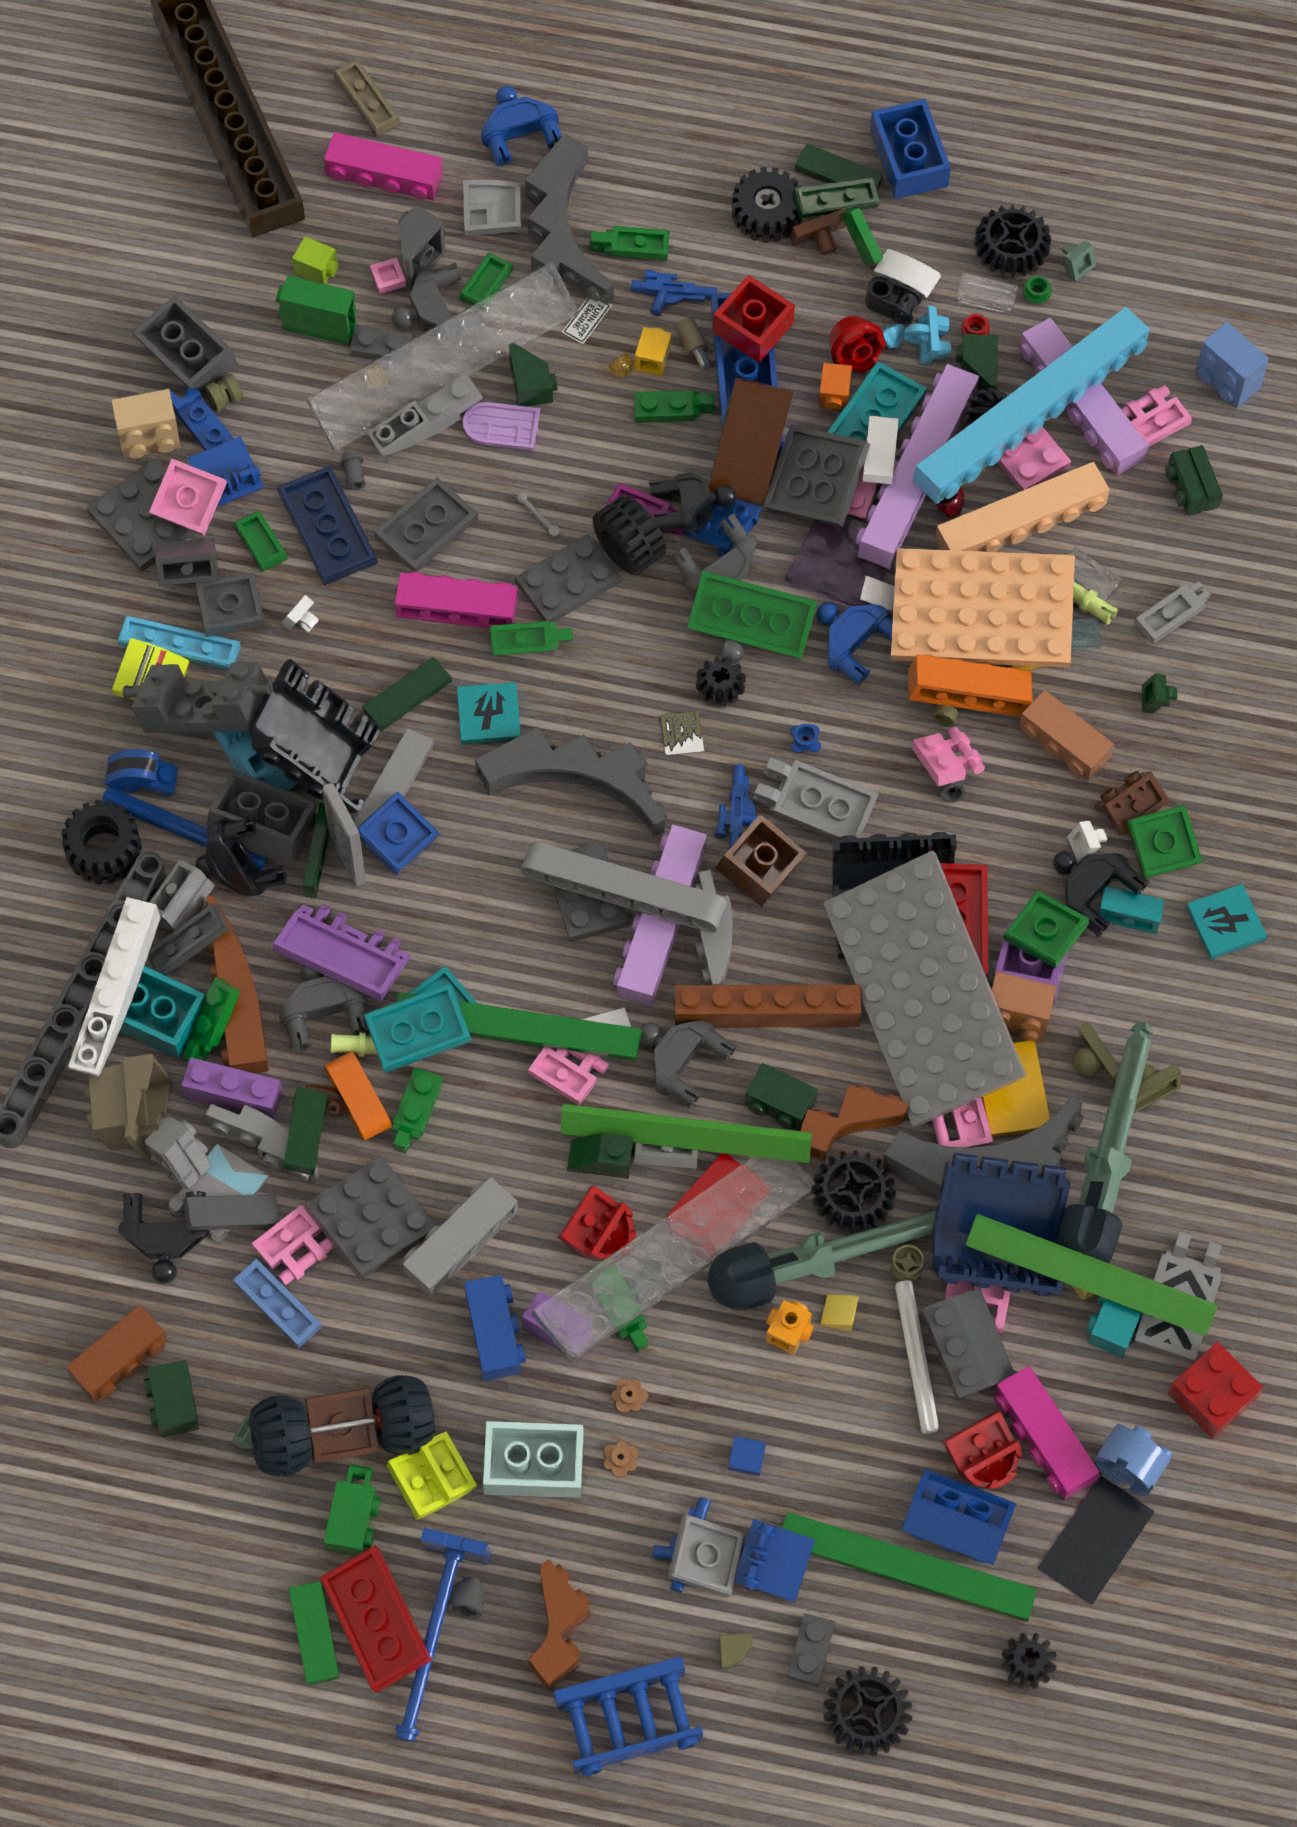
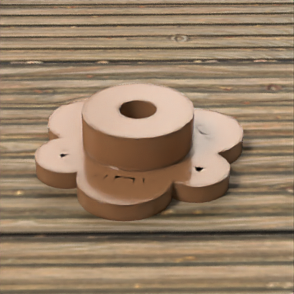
M622 1378L617 1381L616 1390L611 1393V1398L616 1402V1409L620 1413H627L630 1410L638 1412L641 1410V1404L648 1400V1392L646 1389L641 1388L639 1380L634 1379L630 1382L628 1379Z
M618 1441L616 1446L610 1444L604 1448L603 1454L606 1458L604 1468L612 1470L615 1477L622 1478L626 1476L628 1471L636 1470L637 1463L635 1461L639 1456L636 1447L627 1446L625 1441Z

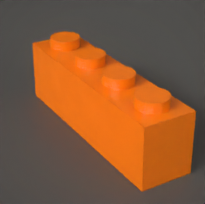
M917 654L908 669L909 700L1021 717L1022 713L1032 703L1031 671L1020 670L1015 667L992 666L988 663L966 662L961 659L934 657L930 654Z

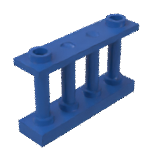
M682 1656L554 1691L557 1710L565 1709L566 1712L570 1713L582 1759L573 1761L575 1774L582 1772L583 1776H590L601 1772V1767L676 1746L679 1747V1750H685L698 1745L697 1741L703 1738L702 1727L690 1729L678 1686L679 1677L685 1676ZM657 1683L665 1686L677 1728V1733L658 1737L646 1694L648 1686ZM628 1691L629 1695L634 1697L646 1740L645 1742L626 1746L614 1702L617 1694ZM597 1700L598 1704L602 1705L614 1749L594 1755L582 1711L585 1707L584 1703Z

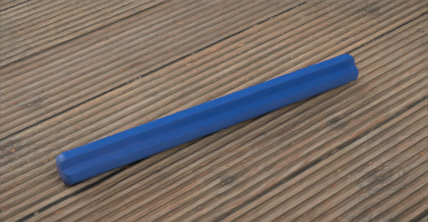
M108 787L102 797L104 804L107 805L108 801L115 802L116 808L122 805L126 808L127 814L131 813L134 817L207 847L209 836L206 835V827L114 788ZM248 851L258 869H263L268 858Z

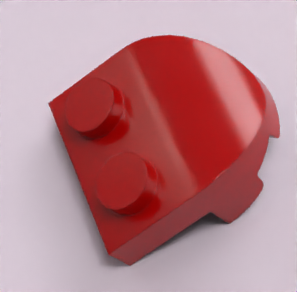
M593 1185L588 1188L557 1238L589 1260L606 1261L624 1255L634 1243L636 1230H634L632 1220L633 1213L624 1202H616Z
M996 1410L942 1440L957 1472L971 1484L988 1489L999 1488L1009 1483L1017 1474L1016 1470L1019 1459L1022 1458L1021 1446L1019 1441L1014 1439L1001 1411Z

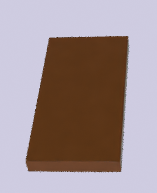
M735 378L708 483L710 492H715L721 485H730L735 489L738 499L764 504L793 396L792 390Z

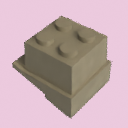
M152 1053L123 1058L122 1064L104 1067L99 1077L89 1074V1082L85 1084L86 1097L88 1101H91V1112L87 1113L90 1130L97 1134L99 1141H103L109 1150L134 1148L144 1161H150L152 1156L151 1151L145 1144V1140L154 1131L159 1130L161 1114H166L172 1088L171 1077Z

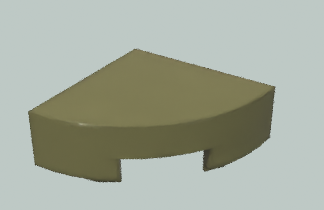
M752 1633L719 1636L722 1670L736 1666L745 1658L751 1648Z

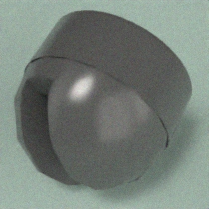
M726 639L721 662H725L728 657L732 660L731 664L740 662L743 657V647L741 644Z
M962 781L940 786L941 797L946 802L959 801L965 795Z

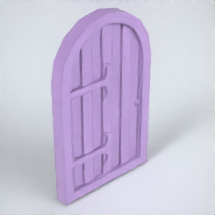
M481 402L471 406L466 411L463 417V430L470 440L481 445L534 451L541 408Z

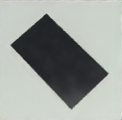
M1100 1475L1038 1569L1093 1605L1155 1511Z

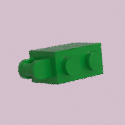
M350 1464L346 1482L337 1480L324 1538L326 1551L357 1556L364 1552L366 1548L372 1547L375 1530L370 1529L372 1517H378L381 1506V1498H377L376 1488L370 1486L373 1474L372 1467ZM353 1479H364V1484L353 1483Z

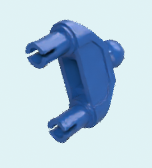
M502 86L498 89L496 93L498 105L486 121L481 132V140L485 146L490 148L497 166H503L501 158H503L505 165L512 160V156L505 143L507 140L542 131L548 148L551 150L554 147V142L557 143L562 137L557 125L559 117L556 110L541 101L528 97L518 98L516 90L511 86Z
M824 602L817 608L816 617L821 624L830 625L828 667L833 671L840 670L859 686L862 684L861 679L863 681L867 679L870 670L863 667L851 655L874 632L879 631L892 641L893 619L890 618L889 610L881 605L849 607L839 616V610L835 604Z

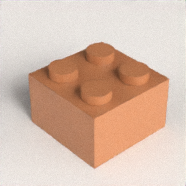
M996 971L992 992L1009 1034L1019 1036L1022 1041L1043 1042L1057 986Z

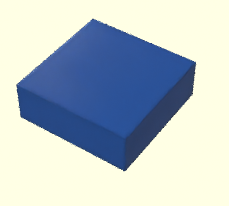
M735 1436L728 1470L760 1476L766 1442Z

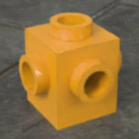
M783 1300L779 1308L773 1307L766 1324L770 1325L766 1333V1342L795 1355L801 1341L807 1343L815 1326L811 1325L812 1313L808 1312L809 1309L800 1302L792 1301L790 1303Z

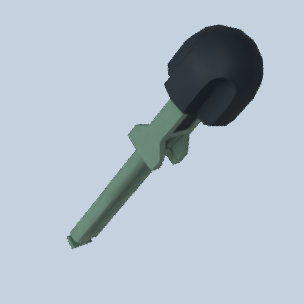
M1137 1022L1130 1029L1134 1034L1131 1037H1127L1098 1149L1087 1147L1084 1161L1087 1174L1079 1204H1071L1065 1208L1057 1238V1244L1106 1263H1110L1123 1224L1121 1219L1113 1214L1121 1179L1130 1171L1132 1159L1123 1153L1152 1041L1147 1038V1035L1153 1034L1150 1024L1146 1022Z
M936 1210L824 1242L823 1234L819 1231L809 1234L799 1246L767 1254L765 1249L756 1242L731 1248L718 1255L709 1267L707 1282L710 1292L717 1302L733 1310H747L771 1303L777 1292L776 1284L810 1274L821 1278L831 1277L835 1275L834 1263L933 1234Z

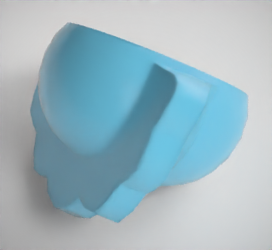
M893 324L881 329L886 346L889 349L898 348L903 342V324Z

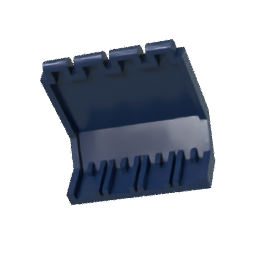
M954 1152L952 1163H945L933 1223L932 1268L937 1277L949 1284H958L959 1281H966L979 1288H989L990 1285H996L1010 1292H1020V1289L1032 1290L1034 1294L1040 1296H1051V1293L1061 1294L1064 1282L966 1246L975 1217L979 1214L1057 1244L1071 1183L1065 1178L1066 1168L1043 1165L1041 1175H1038V1164L1013 1160L1011 1169L1008 1171L1007 1159L982 1156L980 1166H976L977 1155Z

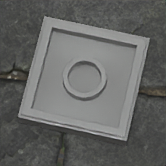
M687 1514L683 1515L667 1578L724 1597L731 1596L745 1534Z

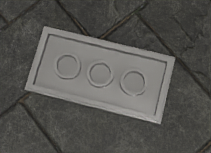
M332 782L323 786L322 789L329 837L354 886L356 885L357 887L366 883L360 834Z

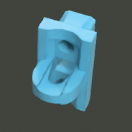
M929 305L926 308L927 313L919 317L916 324H911L904 330L905 341L919 345L920 365L926 366L933 359L946 360L951 354V342L939 340V335L945 336L949 330V318L937 315V308Z

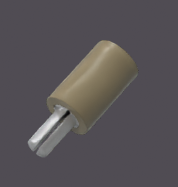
M688 317L680 320L675 325V329L688 356L696 358L701 369L709 368L710 363L705 355L708 346L694 318Z

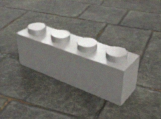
M492 1177L485 1183L479 1182L471 1190L470 1198L463 1205L460 1203L455 1205L448 1213V1219L441 1226H434L426 1235V1241L419 1248L413 1247L404 1256V1263L402 1264L404 1275L430 1299L519 1212L518 1201Z

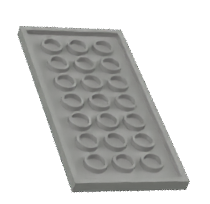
M930 851L823 902L855 984L860 985L861 999L902 1102L908 1103L906 1112L913 1127H918L1027 1077L935 852Z

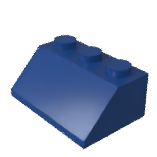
M925 1469L912 1499L902 1531L909 1533L916 1539H926L939 1544L945 1550L957 1551L968 1555L977 1562L994 1565L1016 1503Z

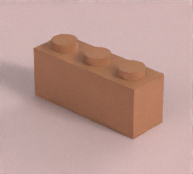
M1046 690L1021 715L1019 727L1028 738L1036 739L1044 746L1049 755L1054 758H1060L1067 764L1073 774L1082 776L1087 781L1112 755L1114 744Z

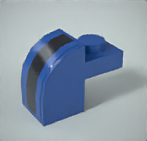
M141 749L123 750L108 757L104 785L127 794L145 788L165 797H170L175 793L178 767L159 760V753Z

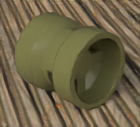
M231 373L223 376L218 383L211 382L204 386L206 395L217 412L224 409L226 404L230 402L236 403L243 399L242 391Z
M903 1245L895 1251L891 1263V1274L897 1282L910 1280L912 1283H915L920 1278L924 1265L922 1251L913 1245Z

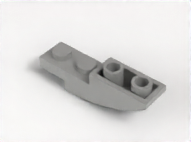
M464 373L421 403L417 404L414 400L369 430L367 434L382 456L389 455L416 445L447 429L461 420L459 414L482 400L483 397L467 373Z
M711 870L699 872L698 883L694 884V888L716 894ZM729 895L721 896L727 901V906L717 931L706 932L700 930L699 941H695L697 958L704 960L705 969H701L704 985H723L729 968L733 932Z
M213 1104L210 1105L206 1118L211 1130L223 1136H227L229 1133L239 1137L240 1142L250 1147L259 1145L257 1149L263 1164L273 1169L283 1167L288 1130L264 1113L247 1105H244L240 1115ZM317 1164L313 1176L295 1171L290 1172L291 1175L303 1181H307L309 1178L317 1182L319 1178Z

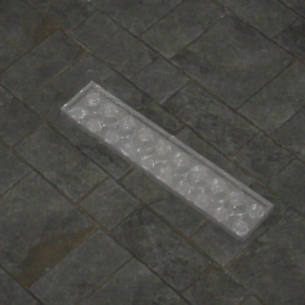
M549 262L308 397L306 401L332 450L336 451L363 436L414 400L419 404L464 373H467L469 376L508 354V344L515 343L518 346H522L579 314L554 263Z
M752 1157L533 1310L532 1316L571 1363H573L705 1270L714 1262L718 1255L739 1246L812 1194L811 1187L815 1183L795 1161Z

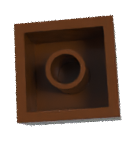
M759 814L725 853L715 868L762 907L796 868L807 852L762 814Z

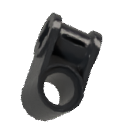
M875 276L868 283L865 304L873 312L889 317L900 324H910L913 319L912 313L916 305H919L923 298L921 293L913 287L902 285L885 276ZM875 293H882L883 295H882V296H879V295H876Z

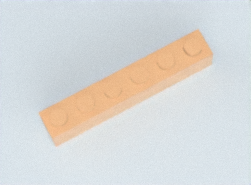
M1091 462L938 525L935 541L940 550L997 552L1005 545L1022 542L1029 535L1037 532H1047L1058 523L1063 521L1065 523L1071 522L1080 514L1100 510L1107 504L1110 489L1096 464Z

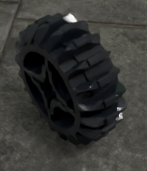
M1012 204L1006 210L1001 205L998 208V212L991 209L988 217L983 216L980 225L976 228L974 245L977 247V257H982V265L990 264L989 269L991 272L996 269L1000 270L1001 277L1005 272L1010 273L1012 278L1016 276L1017 272L1025 277L1028 270L1035 273L1038 265L1042 266L1045 258L1050 253L1051 235H1049V225H1044L1043 217L1036 218L1035 210L1027 213L1025 206L1018 210ZM996 233L999 236L998 242L993 244L991 237ZM1030 238L1033 239L1035 244L1031 249L1027 247V241Z
M854 1150L852 1157L848 1158L847 1153L842 1151L840 1153V1160L831 1155L828 1161L829 1165L822 1163L819 1168L821 1173L814 1175L813 1181L816 1184L812 1185L811 1193L816 1196L813 1198L812 1203L814 1206H820L817 1211L819 1217L828 1215L826 1218L827 1226L835 1221L837 1222L838 1232L843 1230L844 1225L849 1226L848 1231L850 1234H854L856 1226H859L861 1231H866L867 1223L873 1228H877L879 1226L878 1219L885 1221L888 1218L886 1210H893L894 1203L891 1200L896 1198V1191L891 1188L895 1185L894 1178H887L890 1174L888 1167L879 1169L882 1162L880 1158L876 1159L873 1163L870 1162L871 1154L869 1152L864 1155V1158H859L858 1151ZM855 1172L864 1174L869 1179L859 1178ZM843 1174L844 1183L836 1186L835 1190L828 1191V1186L833 1179ZM850 1184L851 1187L854 1189L855 1193H859L858 1200L856 1199V1196L853 1195V1192L849 1191ZM879 1192L877 1202L869 1209L864 1210V1200L872 1197V1194ZM837 1205H846L852 1212L843 1210Z
M860 1666L858 1668V1677H855L851 1670L846 1671L845 1675L848 1682L837 1677L835 1684L838 1689L831 1687L828 1689L827 1694L832 1699L825 1700L823 1705L826 1709L832 1710L824 1714V1721H834V1723L828 1726V1733L831 1734L839 1731L840 1733L836 1736L835 1743L840 1744L846 1739L848 1741L845 1749L847 1752H850L854 1745L859 1746L858 1756L864 1755L865 1748H870L872 1757L877 1756V1746L879 1745L885 1753H888L890 1751L888 1740L898 1746L901 1743V1739L897 1733L907 1735L909 1730L902 1723H911L912 1715L905 1713V1711L912 1709V1702L901 1701L908 1696V1690L896 1691L901 1681L897 1678L890 1684L888 1682L889 1671H885L882 1678L876 1676L878 1672L877 1667H872L870 1675H866L865 1668ZM862 1687L878 1689L886 1697L884 1695L877 1698L871 1697ZM852 1691L855 1696L856 1708L850 1711L849 1715L842 1717L841 1703L845 1696ZM863 1705H869V1708L873 1707L875 1709L872 1717L868 1718L867 1714L865 1716L861 1714ZM893 1705L895 1712L894 1722L886 1731H883L879 1716L888 1707ZM849 1726H865L874 1736L860 1735L851 1730Z

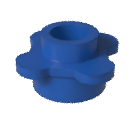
M814 724L793 726L790 730L794 742L791 746L792 750L795 753H801L806 750L818 752L821 748V743L818 741L819 727ZM803 737H807L808 740L804 741Z

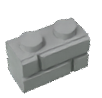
M178 860L172 872L149 903L157 905L160 915L159 925L172 932L193 918L200 906L206 901L207 896L215 885L206 878L200 869L182 860Z
M167 1117L158 1126L159 1130L154 1131L145 1140V1144L168 1178L183 1189H190L198 1181V1176H202L211 1167V1162L205 1155L208 1152V1148L199 1139L193 1137L197 1132L187 1121L182 1120L179 1122L173 1117Z

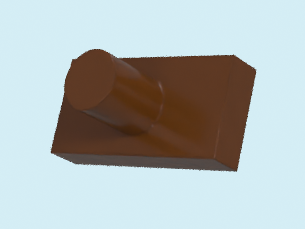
M844 208L794 226L789 235L792 245L796 246L815 239L821 255L834 252L837 246L831 232L845 228L846 225L840 213L846 209Z

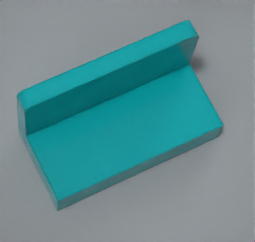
M1106 886L1098 914L1111 924L1157 934L1164 900L1144 894L1136 896L1131 891Z

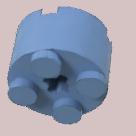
M1117 1424L1094 1460H1097L1095 1465L1098 1470L1112 1482L1119 1485L1122 1481L1131 1485L1128 1491L1137 1495L1148 1496L1169 1464L1173 1454L1165 1447L1157 1445L1150 1440L1152 1435L1146 1429L1135 1426L1132 1430L1122 1424Z

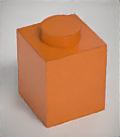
M823 363L818 407L826 408L830 411L843 410L848 404L852 366Z

